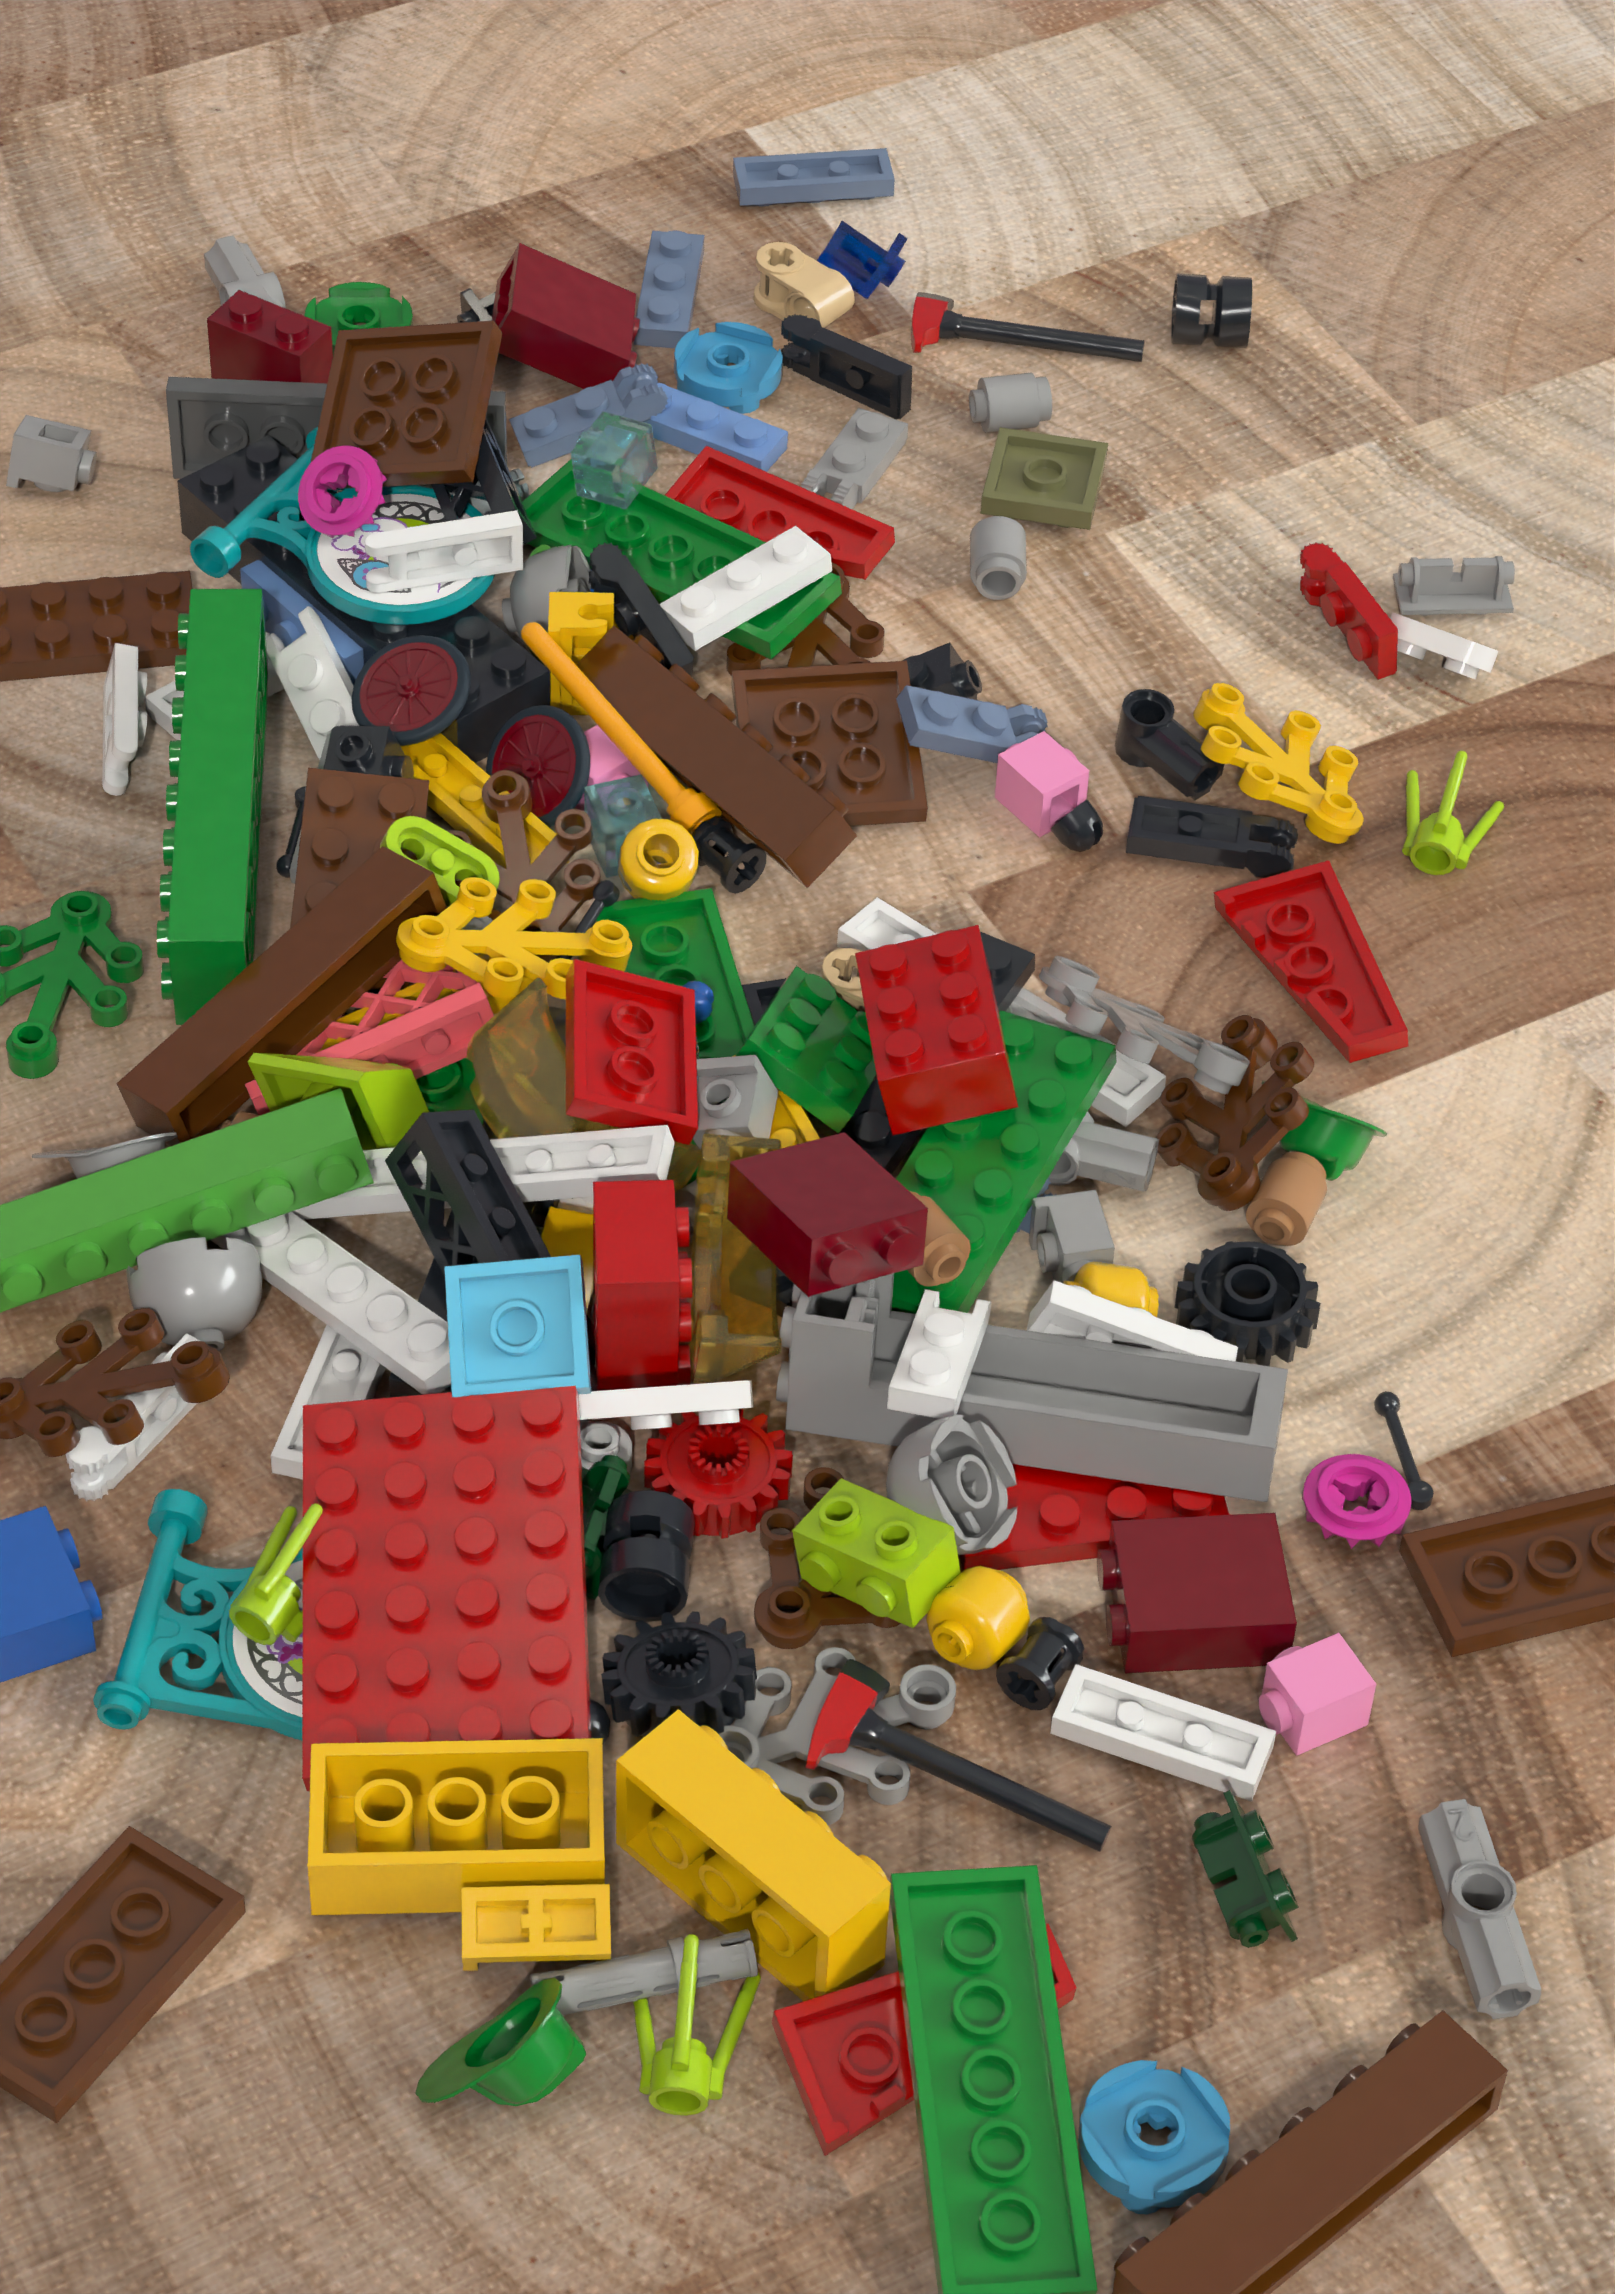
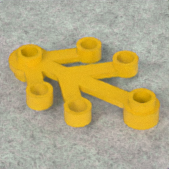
M1215 683L1211 689H1207L1202 693L1193 712L1196 722L1208 730L1201 745V750L1206 757L1217 763L1232 764L1245 769L1238 785L1246 795L1257 800H1269L1307 814L1305 824L1310 832L1330 843H1344L1351 835L1359 832L1364 818L1361 811L1357 808L1356 801L1348 795V782L1358 766L1357 757L1343 747L1329 746L1318 765L1319 772L1325 777L1324 789L1309 775L1310 747L1313 745L1321 729V725L1315 717L1297 710L1289 713L1281 729V735L1286 740L1284 752L1244 714V696L1238 689L1229 684ZM1241 739H1242L1253 751L1240 747L1241 744H1242ZM1278 782L1290 785L1292 788L1280 785Z
M477 877L466 878L460 883L457 899L438 916L422 915L405 920L400 924L396 936V943L400 949V958L409 967L422 972H437L448 965L482 984L489 994L499 998L516 996L519 993L524 975L542 985L549 995L558 999H566V974L573 961L558 958L548 963L536 955L578 956L581 961L625 971L632 950V942L629 938L628 930L620 923L611 920L596 922L586 933L523 931L536 919L547 918L551 914L556 892L550 884L537 879L523 881L520 884L515 903L483 930H461L474 917H486L492 912L497 893L495 886L485 879ZM474 953H485L492 957V959L487 962Z

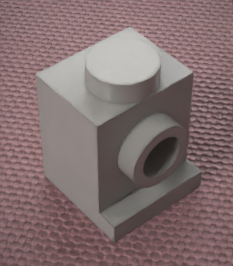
M25 415L13 436L6 486L18 488L22 479L32 481L38 488L50 492L74 491L78 482L90 485L97 459V452L88 450L91 430Z
M756 1055L696 1059L697 1075L699 1077L697 1083L698 1130L693 1140L705 1159L734 1161L740 1157H750L766 1153L778 1090Z
M1096 1190L1033 1198L1029 1244L1031 1250H1037L1042 1272H1052L1054 1280L1063 1283L1065 1280L1074 1281L1080 1267L1088 1262L1095 1261L1113 1264L1115 1246Z

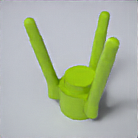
M1460 750L1455 756L1439 811L1429 815L1421 823L1418 773L1414 770L1407 773V837L1402 853L1410 856L1414 866L1427 874L1444 875L1450 873L1455 867L1457 869H1465L1471 852L1504 809L1503 802H1494L1464 840L1461 824L1451 814L1468 758L1465 751Z
M315 1503L309 1507L283 1546L297 1516V1509L294 1506L285 1508L244 1589L231 1604L229 1616L232 1623L241 1633L256 1643L272 1645L280 1635L290 1642H295L303 1632V1610L299 1612L298 1604L301 1598V1591L295 1582L284 1574L320 1518L323 1508L319 1504Z
M689 1934L684 1939L674 2037L668 2038L662 2043L661 2050L656 2052L648 1998L633 2001L642 2066L639 2091L642 2094L649 2095V2103L654 2108L664 2113L684 2116L705 2111L708 2107L709 2099L719 2100L722 2098L724 2074L761 1981L759 1973L755 1977H746L714 2057L711 2059L706 2054L707 2048L705 2044L691 2038L699 1939L694 1934Z

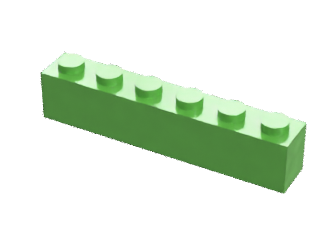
M339 1088L0 1205V1312L127 1269L128 1265L130 1267L136 1266V1257L162 1244L205 1237L206 1241L374 1183L342 1089Z

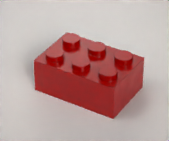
M979 925L949 930L932 936L884 945L855 953L877 1080L892 1135L1018 1107L994 987Z
M674 1180L593 1182V1316L597 1391L690 1385L691 1383L690 1346L679 1345V1342H691L692 1338L691 1304L687 1302V1298H692L691 1258H688L687 1251H678V1247H689L688 1207H675Z

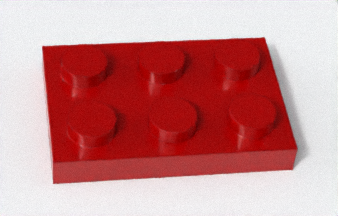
M574 959L566 974V1115L621 1129L668 1125L674 1142L689 1145L698 1130L695 990Z

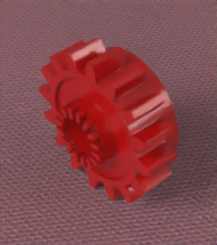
M742 1408L739 1409L740 1422L699 1425V1416L695 1412L681 1413V1424L677 1425L672 1422V1427L659 1428V1438H648L646 1443V1460L644 1461V1487L651 1488V1491L665 1492L686 1503L691 1508L695 1517V1536L702 1534L720 1536L723 1539L729 1538V1535L744 1531L752 1533L756 1531V1525L767 1511L778 1508V1500H788L790 1496V1478H792V1451L785 1450V1433L783 1430L767 1433L768 1416L764 1413L755 1416L751 1420L743 1418L744 1410Z

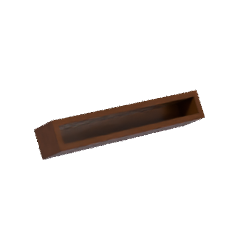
M613 626L576 664L578 668L678 780L688 788H694L697 793L702 792L722 811V817L754 844L760 846L768 856L808 888L857 837L856 833L843 818L844 814L849 810L848 807L826 786L822 785L817 791L809 787L806 783L811 777L790 756L784 754L777 760L769 754L773 746L751 724L747 723L741 730L732 722L737 718L736 715L713 693H710L705 699L700 697L696 693L700 686L678 664L674 663L669 669L660 664L664 656L644 636L638 634L631 640L616 626Z
M382 846L116 1083L136 1126L150 1135L176 1132V1138L165 1142L169 1146L213 1132L250 1098L245 1084L255 1080L248 1064L253 1053L298 1054L402 960L399 955L400 949L396 943L398 928L402 922L422 915L438 916L447 908L434 873Z
M1444 2010L1421 2028L1416 2023L1410 2024L1392 2040L1385 2056L1369 2069L1364 2065H1359L1346 2074L1335 2088L1333 2097L1315 2111L1311 2107H1306L1296 2113L1281 2131L1279 2140L1264 2152L1259 2153L1254 2149L1244 2154L1229 2170L1225 2182L1207 2197L1202 2193H1197L1187 2199L1173 2215L1170 2226L1151 2241L1147 2237H1141L1130 2244L1114 2265L1116 2273L1112 2294H1271L1498 2110L1508 2070Z

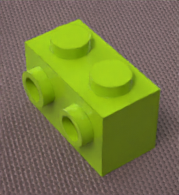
M842 1478L792 1530L801 1579L806 1580L811 1586L820 1591H830L862 1605L875 1616L888 1617L911 1628H914L927 1614L936 1595L961 1573L953 1526L918 1514L891 1499Z

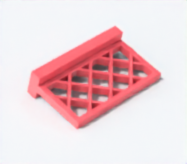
M401 960L383 977L387 978L378 994L365 992L351 1006L355 1008H369L358 1026L334 1021L296 1055L359 1059L382 1064L394 1063L405 1068H411L415 1079H418L501 1043L503 1038L480 983L457 970L453 972L454 968L448 965L437 972H422L409 967ZM405 981L426 984L416 1001L394 997ZM443 988L460 990L435 1001ZM385 1013L404 1014L378 1026ZM341 1037L347 1039L320 1051L327 1038L337 1039ZM256 1079L246 1083L245 1086L258 1115L269 1113L270 1110Z

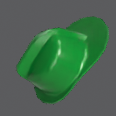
M1301 1096L1309 1107L1308 1116L1300 1126L1290 1130L1279 1143L1280 1147L1287 1153L1302 1152L1314 1157L1324 1167L1326 1180L1333 1181L1343 1171L1353 1170L1358 1165L1374 1136L1385 1137L1387 1133L1372 1124L1329 1110Z
M555 1977L540 1981L520 1995L502 2013L444 2051L427 2068L418 2081L415 2092L418 2098L423 2103H436L451 2098L468 2088H472L497 2104L520 2106L537 2102L550 2094L584 2061L586 2056L583 2042L574 2033L556 2007L561 1997L562 1984Z

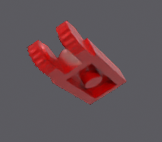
M1317 542L1304 546V550H1301L1300 564H1302V569L1304 568L1305 572L1304 576H1301L1300 591H1302V595H1305L1307 602L1310 605L1321 607L1327 623L1331 627L1338 626L1347 638L1353 657L1359 662L1364 661L1377 680L1396 674L1398 628L1349 565L1343 562L1336 552H1333V548Z

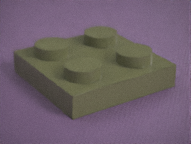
M1000 427L982 493L980 514L1047 523L1065 528L1074 527L1090 530L1107 461L1108 443Z

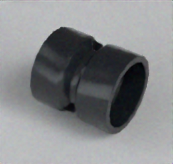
M1177 273L1173 293L1171 343L1202 345L1206 338H1213L1217 346L1247 348L1252 311V278L1222 276L1216 284H1211L1206 275ZM1201 300H1213L1212 321L1200 320Z
M643 1490L629 1492L617 1497L608 1507L603 1542L605 1552L601 1562L598 1596L602 1604L613 1614L628 1620L652 1622L661 1621L662 1614L670 1612L672 1616H675L686 1606L691 1568L689 1560L693 1547L695 1517L691 1508L681 1499L665 1492Z

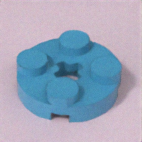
M738 322L716 323L715 332L705 333L700 336L699 328H696L685 334L675 348L674 374L677 380V390L722 407H729L730 410L741 414L751 413L759 408L761 399L771 395L779 386L782 379V352L780 349L777 351L772 347L773 338L767 332L749 324ZM728 363H734V364H736V365L726 366Z
M1139 2060L1120 2065L1104 2074L1092 2086L1080 2117L1078 2130L1079 2151L1086 2169L1104 2190L1120 2198L1123 2206L1136 2214L1148 2215L1158 2211L1160 2208L1180 2206L1197 2193L1204 2195L1217 2182L1219 2176L1223 2174L1227 2164L1230 2115L1225 2102L1218 2091L1205 2078L1184 2067H1181V2072L1178 2074L1170 2070L1156 2069L1157 2061ZM1148 2122L1155 2130L1167 2126L1172 2131L1167 2138V2144L1155 2146L1143 2142L1140 2139V2124Z

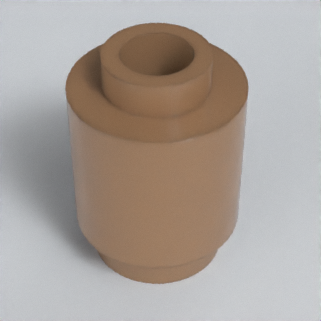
M1288 1152L1268 1166L1261 1180L1260 1188L1246 1210L1247 1222L1261 1240L1271 1245L1292 1246L1304 1240L1327 1194L1326 1171L1322 1164L1308 1154Z
M911 1192L928 1208L923 1265L907 1269V1271L923 1286L930 1287L948 1283L958 1277L963 1271L970 1254V1242L933 1199L927 1196H920L916 1192Z

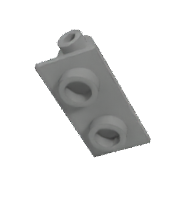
M1495 556L1494 558H1463L1461 572H1453L1452 558L1418 559L1417 557H1412L1409 563L1399 564L1398 573H1393L1401 615H1482L1488 613H1513L1514 610L1508 584L1514 583L1513 561L1504 562L1502 556Z

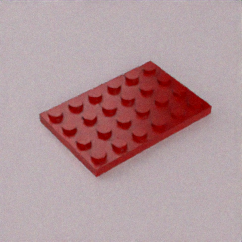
M576 1386L452 1397V1392L303 1405V1517L312 1504H319L323 1508L320 1518L303 1545L302 1779L306 1790L310 1791L311 1744L591 1739L579 1394Z

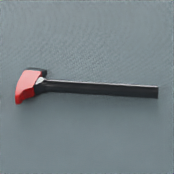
M918 292L916 295L911 326L913 353H920L925 345L938 343L939 338L959 339L961 337L1142 362L1145 340L966 317L951 311L954 307V300L951 298L924 292Z
M854 1659L846 1661L818 1716L808 1750L806 1769L815 1770L822 1757L827 1754L844 1753L850 1745L869 1748L874 1751L879 1750L1101 1852L1112 1826L888 1724L889 1721L880 1717L873 1711V1708L888 1693L890 1688L889 1681L873 1669Z

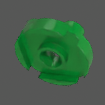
M349 282L329 288V297L321 300L317 305L316 297H314L308 303L304 314L308 318L331 326L333 354L339 330L413 326V313L410 303L402 296L401 304L397 299L390 297V288L370 282ZM358 322L365 323L363 325H354V323Z

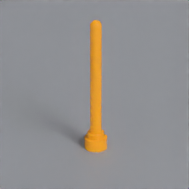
M529 622L523 626L521 638L668 804L666 812L671 817V821L682 825L692 835L702 822L710 820L715 816H721L722 811L702 792L697 793L694 788L686 789L539 623Z

